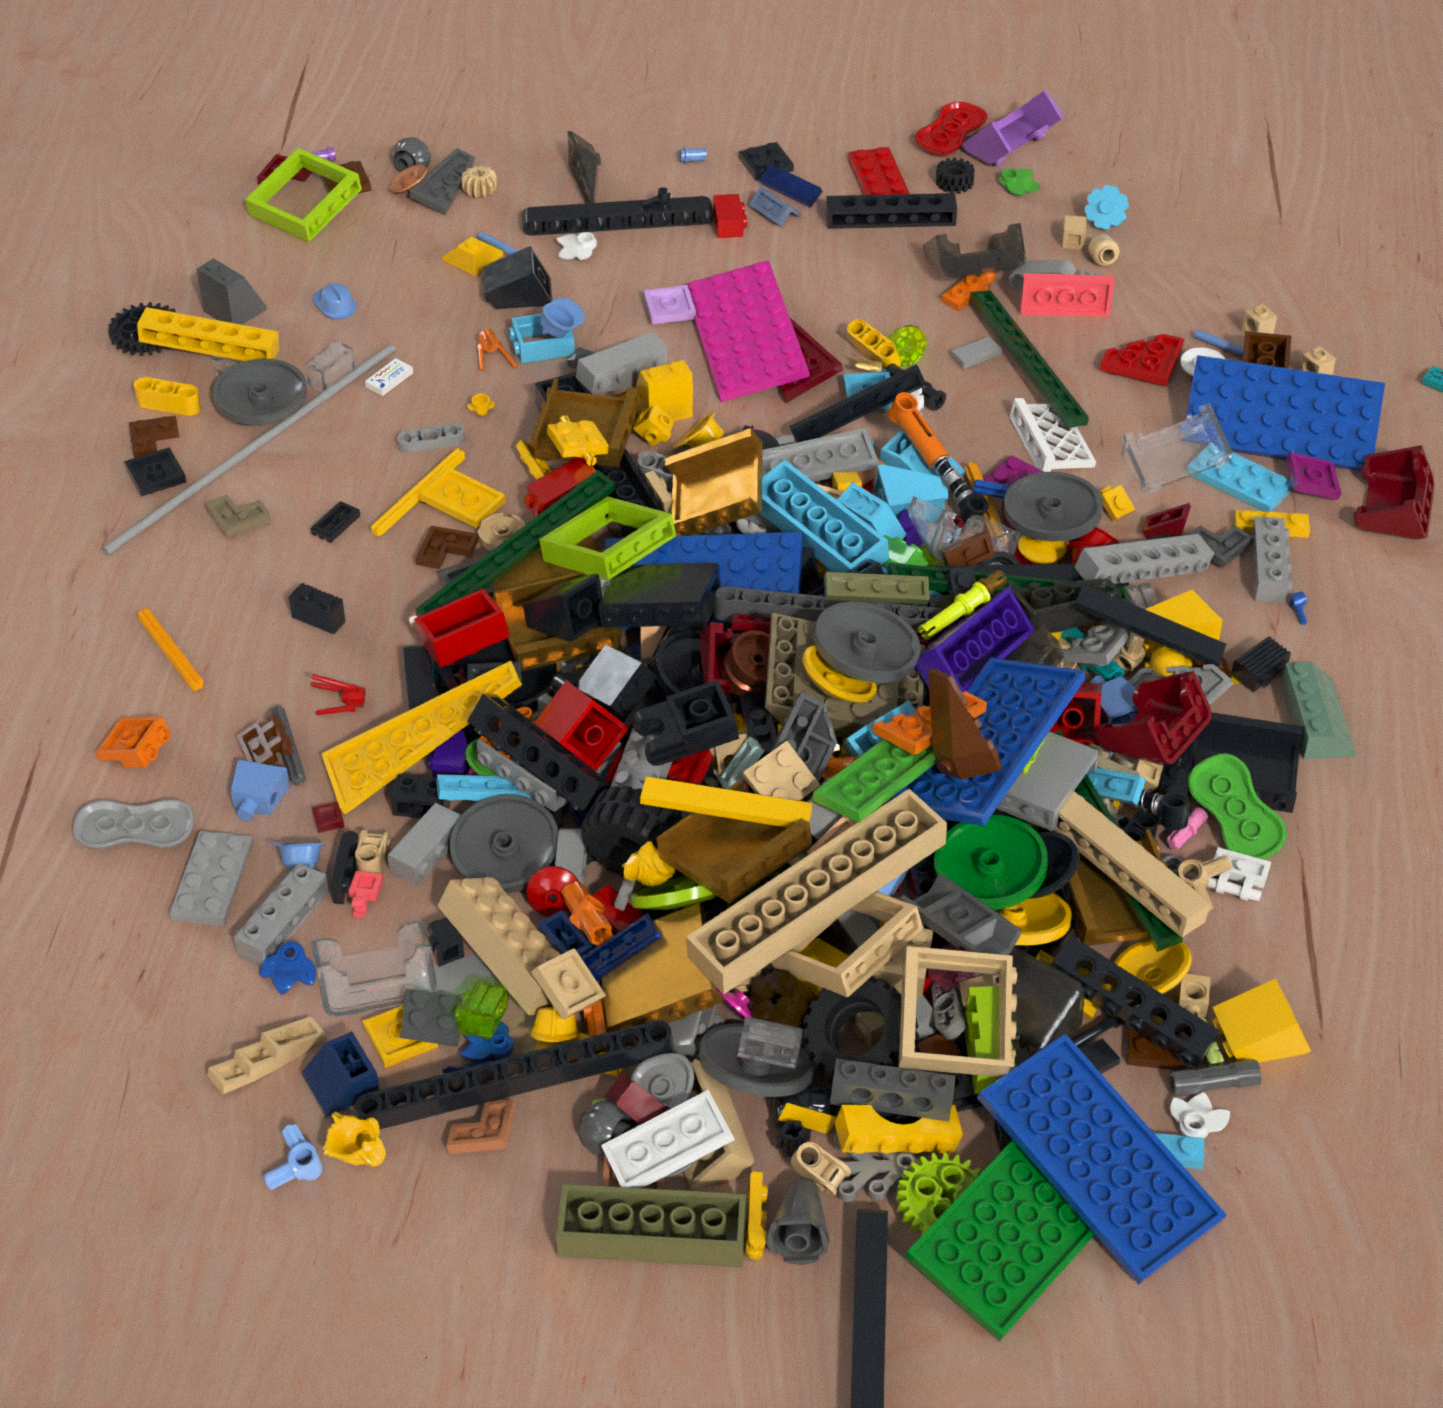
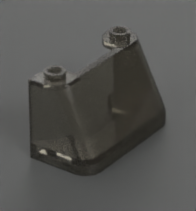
M1021 223L1010 224L1007 226L1006 231L992 235L987 242L988 250L961 254L959 243L953 244L949 242L946 234L935 235L923 244L926 260L947 279L1015 270L1020 268L1026 261Z
M1014 946L1011 953L1008 954L1013 956L1012 967H1015L1017 972L1016 984H1012V994L1017 995L1016 1011L1011 1014V1021L1016 1022V1035L1019 1036L1020 1049L1027 1048L1032 1057L1062 1035L1066 1034L1070 1038L1082 1025L1085 995L1082 986L1076 980Z

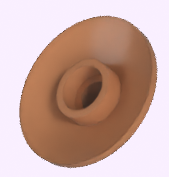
M418 164L403 170L392 179L389 189L394 193L406 190L410 192L425 177L427 173L426 166Z

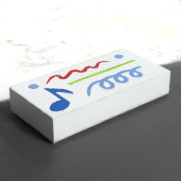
M395 358L365 381V387L384 396L412 375L413 367Z

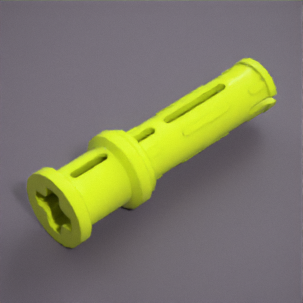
M975 582L969 591L964 594H958L954 599V603L923 625H920L918 627L919 633L925 631L921 636L925 640H930L931 637L962 615L972 614L974 608L981 603L986 604L990 601L988 590L980 582Z

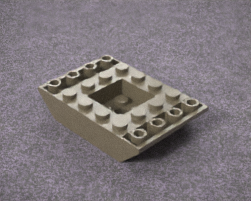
M772 613L765 708L781 724H784V719L787 718L801 691L827 705L828 715L835 736L842 738L850 737L867 724L907 701L912 704L915 710L923 706L924 679L917 671L916 666L909 675L900 680L876 683L877 691L873 698L867 702L850 703L825 695L808 676L802 660L806 649L815 645L813 633L816 622ZM920 644L922 651L925 649V645Z

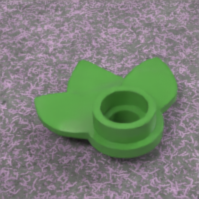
M1005 169L999 176V182L1015 195H1025L1026 192H1034L1040 188V184L1031 179L1033 170Z

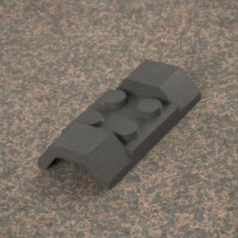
M943 874L937 876L930 891L912 901L905 895L900 897L901 901L917 906L922 923L958 949L963 947L968 952L1008 955L1021 935L1020 928Z

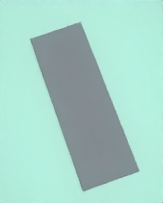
M477 953L411 976L419 991L457 996L498 981V978Z

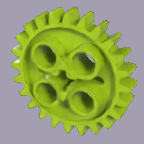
M944 1152L942 1159H938L936 1154L932 1153L929 1162L923 1156L920 1157L918 1164L911 1162L909 1171L904 1170L902 1180H899L897 1186L899 1191L896 1195V1201L900 1202L897 1211L905 1213L902 1222H912L910 1232L912 1233L919 1229L922 1231L921 1237L938 1219L935 1215L941 1216L978 1177L981 1168L977 1167L971 1170L969 1168L971 1160H967L964 1164L959 1163V1155H956L953 1161L949 1160L947 1152ZM945 1179H951L955 1182V1184H951L947 1182ZM920 1191H926L930 1195H924Z

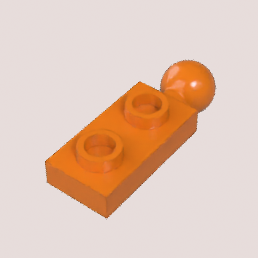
M985 267L979 271L978 277L971 273L942 295V302L959 312L971 303L969 300L971 292L988 290V285L992 284L996 278L995 271L990 267Z

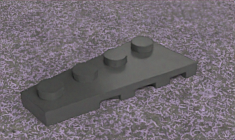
M458 148L455 149L410 190V198L446 215L462 186V173L466 171V168H472L475 157Z

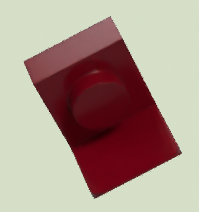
M1187 503L1147 516L1142 530L1146 538L1161 536L1166 532L1171 537L1181 536L1191 505Z
M623 1073L604 1096L608 1100L615 1101V1104L639 1125L667 1110L666 1106Z

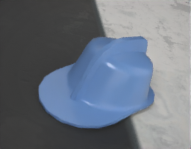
M329 283L324 289L317 291L313 295L314 304L322 313L332 319L348 318L356 311V303L349 289L342 284Z
M558 298L546 304L542 308L543 314L540 320L544 328L542 334H551L558 338L563 337L584 322L585 315L578 304L567 298Z
M266 841L268 844L279 846L282 863L291 871L298 863L313 869L314 865L319 861L321 847L326 846V844L322 843L303 844L288 841Z

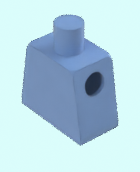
M1096 676L1091 680L1090 683L1103 684L1100 726L1107 723L1128 724L1136 716L1138 709L1132 700L1136 688L1123 677H1117L1108 682L1102 676Z
M238 760L231 787L233 808L238 810L237 816L240 819L250 821L254 813L262 815L272 813L290 787L287 768Z

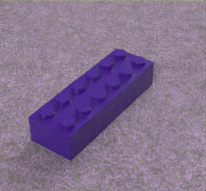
M1008 587L993 594L989 602L986 604L981 603L974 608L972 614L961 618L922 650L916 664V669L928 687V671L934 668L952 675L960 690L965 692L990 658L1004 659L1033 634L1035 629Z

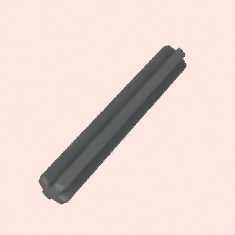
M276 705L270 709L269 713L270 715L276 714L283 721L286 727L285 733L290 736L293 742V753L285 756L282 752L290 781L294 785H300V783L306 780L305 772L285 709L281 705Z

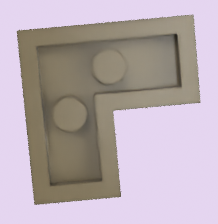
M225 495L205 503L206 510L227 538L271 521L269 511L260 500L237 508L230 497Z

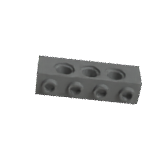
M836 1058L830 1104L839 1106L871 1105L875 1111L949 1122L953 1103L955 1076Z

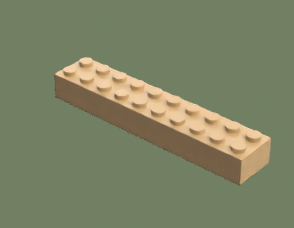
M910 789L906 790L868 815L861 822L856 823L686 936L687 957L723 994L727 993L945 845L947 822Z

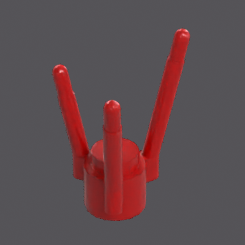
M315 674L311 676L312 679L323 682H311V687L343 693L342 703H347V706L317 710L316 715L356 712V707H364L365 687L347 684Z

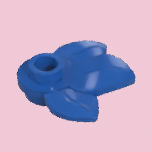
M291 941L282 944L276 954L264 960L260 967V977H272L275 988L283 995L292 988L297 980L312 986L316 979V968L314 963L305 957L304 948L299 943ZM290 951L295 952L293 957H286V953Z
M492 1020L487 1026L475 1023L463 1029L464 1036L470 1044L460 1052L461 1057L474 1061H483L489 1057L501 1060L508 1058L512 1054L514 1041L508 1035L509 1028L505 1023Z

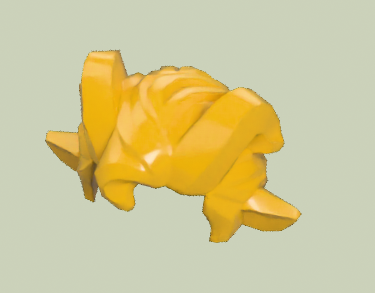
M647 841L637 852L630 856L626 863L622 864L624 879L632 882L636 880L652 887H660L672 877L676 870L660 859L658 848L651 841Z
M337 1112L332 1113L331 1116L335 1123L331 1124V1128L327 1131V1140L323 1146L324 1154L352 1165L379 1166L384 1161L386 1152L379 1137L380 1128L378 1121L371 1117L367 1120H359L354 1116H343Z

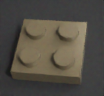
M1089 742L1088 747L1098 750V767L1140 775L1133 768L1134 763L1128 761L1127 758L1113 753L1110 757L1111 753Z

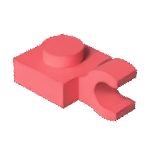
M356 870L349 888V897L353 898L351 906L355 907L353 917L364 918L368 900L377 901L384 882L383 874Z

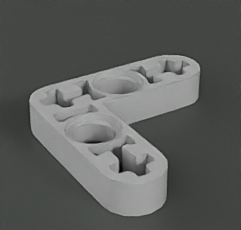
M949 971L937 978L933 983L932 999L935 1026L945 1039L951 1040L958 1037L964 1031L966 1025L959 982L984 975V973L973 974V972Z

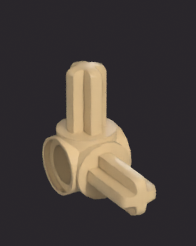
M1131 632L1128 641L1113 658L1125 670L1124 674H1130L1146 657L1145 650L1142 647L1145 637Z
M1222 855L1203 863L1200 859L1197 861L1189 859L1180 864L1178 873L1185 883L1211 903L1209 911H1211L1213 904L1206 890L1209 883L1208 878L1231 870L1232 865L1227 855ZM1189 872L1198 874L1195 879L1185 878V875Z

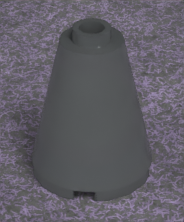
M799 1179L793 1181L788 1187L769 1227L767 1245L773 1255L776 1256V1253L785 1257V1262L804 1265L819 1260V1255L823 1252L826 1253L829 1236L818 1187L812 1181Z

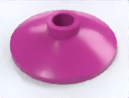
M715 986L716 991L724 998V1003L744 1021L755 1027V1019L752 1017L751 1011L747 1006L750 999L738 989L735 993L728 991L723 994Z

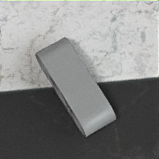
M1067 260L1020 261L1010 274L1009 283L1013 288L1022 290L1024 273L1074 275L1075 266Z
M560 828L555 866L569 870L584 885L588 851L582 842L581 828Z

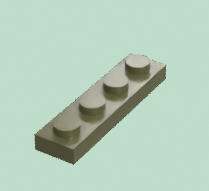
M826 572L824 576L825 600L928 604L930 600L927 576Z

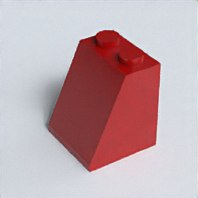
M582 457L571 460L527 485V494L524 497L526 508L531 511L534 517H537L595 473L596 470L591 465L589 466Z
M567 680L534 722L596 771L629 729L628 726Z
M1083 682L1049 732L1053 733L1061 730L1067 739L1088 746L1089 742L1098 746L1099 743L1094 732L1100 727L1103 684Z

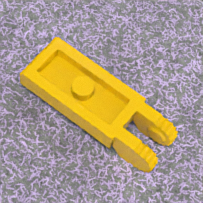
M754 1171L750 1173L747 1187L745 1255L753 1261L761 1259L766 1244L767 1211H762L761 1209L762 1203L767 1201L768 1185L762 1184L763 1172Z

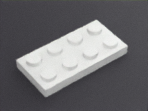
M707 1090L601 1146L621 1187L644 1188L735 1139L710 1091Z

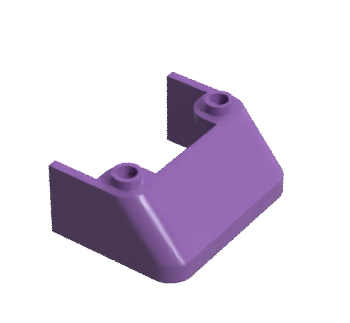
M1044 90L1011 114L996 123L993 121L962 143V147L965 152L989 165L994 163L995 166H998L1006 160L1005 156L1033 138L1038 141L1046 136V130L1064 117L1048 91Z

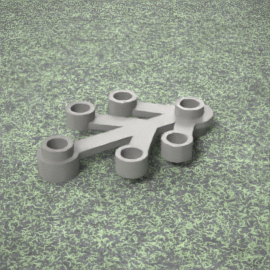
M836 1133L834 1136V1147L836 1150L841 1152L838 1135ZM845 1152L856 1161L844 1163L850 1168L851 1174L858 1175L851 1181H844L839 1185V1198L844 1202L855 1200L857 1193L877 1173H888L882 1180H873L869 1184L870 1198L875 1201H881L885 1199L887 1192L899 1180H902L904 1170L909 1171L911 1162L918 1164L919 1159L909 1152H893L889 1154L878 1152L886 1160H876L866 1152L862 1154ZM813 1157L809 1158L805 1164L813 1165ZM880 1188L883 1191L875 1192L874 1189ZM849 1189L852 1193H845L843 1191Z

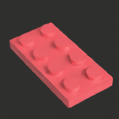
M1024 273L1020 314L1110 317L1114 276Z

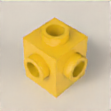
M654 404L638 415L633 429L653 447L660 442H666L671 437L674 421Z

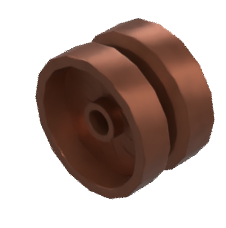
M754 630L744 632L735 639L730 650L724 656L720 667L721 677L723 680L731 683V691L736 695L743 696L750 693L766 692L770 634Z

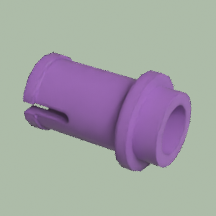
M327 146L324 150L312 153L330 162L336 160L333 147L329 148Z

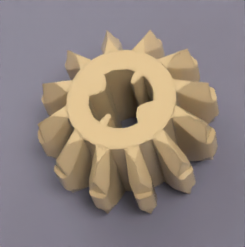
M474 165L473 168H466L461 177L463 192L467 193L469 197L475 196V198H485L486 195L491 196L497 187L495 171L491 170L490 167L484 168L483 165L480 167Z

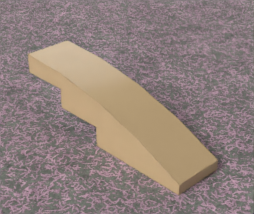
M311 1016L263 1032L260 1042L235 1050L234 1059L209 1067L207 1076L223 1095L250 1084L298 1058L324 1040L326 1033Z

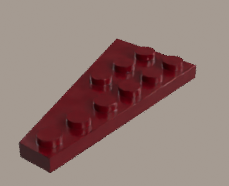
M791 318L790 320L806 361L810 377L779 385L786 403L843 371L842 363Z

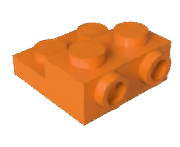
M161 716L120 717L95 754L100 761L120 760L125 768H146L151 761L157 758V750L164 742H168L171 731Z

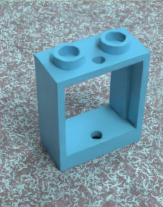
M543 313L511 318L512 327L508 328L510 341H514V353L519 355L521 363L571 356L575 352L572 330L563 337L524 343L522 338L543 335L542 331L544 328L540 323Z
M852 482L837 499V501L882 536L887 535L893 539L895 537L903 539L906 536L904 529L889 505Z

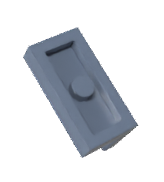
M761 186L749 203L750 206L780 226L784 224L790 212L797 216L801 214V212Z

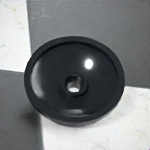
M1057 832L1038 833L1046 846L1048 868L1042 885L1028 899L1045 897L1058 891L1075 874L1079 865V851L1073 840L1068 836Z

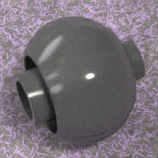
M403 138L395 144L392 160L396 169L402 172L418 164H423L428 168L431 162V154L427 145L418 138Z
M599 1101L593 1104L588 1111L582 1112L579 1117L578 1126L580 1127L582 1142L586 1149L595 1155L604 1156L605 1153L601 1145L633 1129L631 1117L615 1104V1101Z

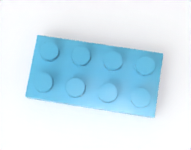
M1215 443L1211 444L1191 463L1187 470L1188 475L1263 512H1271L1293 490L1290 479Z

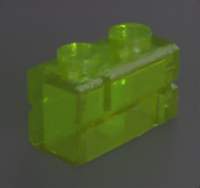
M478 980L472 990H466L463 1005H458L455 1014V1021L459 1022L460 1034L469 1036L476 1034L477 1037L486 1039L493 1037L508 1008L509 992L503 984L494 983V985H491V982Z

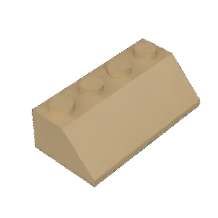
M697 1059L691 1063L694 1071V1082L689 1099L709 1090L735 1140L695 1160L693 1165L684 1171L689 1187L693 1190L734 1180L755 1162L727 1087L712 1078Z

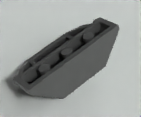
M801 691L770 752L788 741L818 782L836 747L837 740L828 715L827 705Z

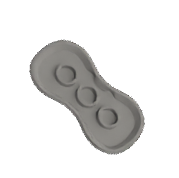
M174 799L161 800L146 805H126L116 801L100 800L87 804L80 809L74 820L73 835L79 844L94 850L108 849L123 844H144L159 849H170L184 843L190 835L194 824V812L187 803Z
M664 1053L650 1057L640 1063L634 1070L631 1080L638 1083L666 1106V1111L689 1100L694 1082V1071L691 1063L685 1056L677 1053ZM695 1161L668 1174L664 1178L675 1176L686 1171L693 1165Z

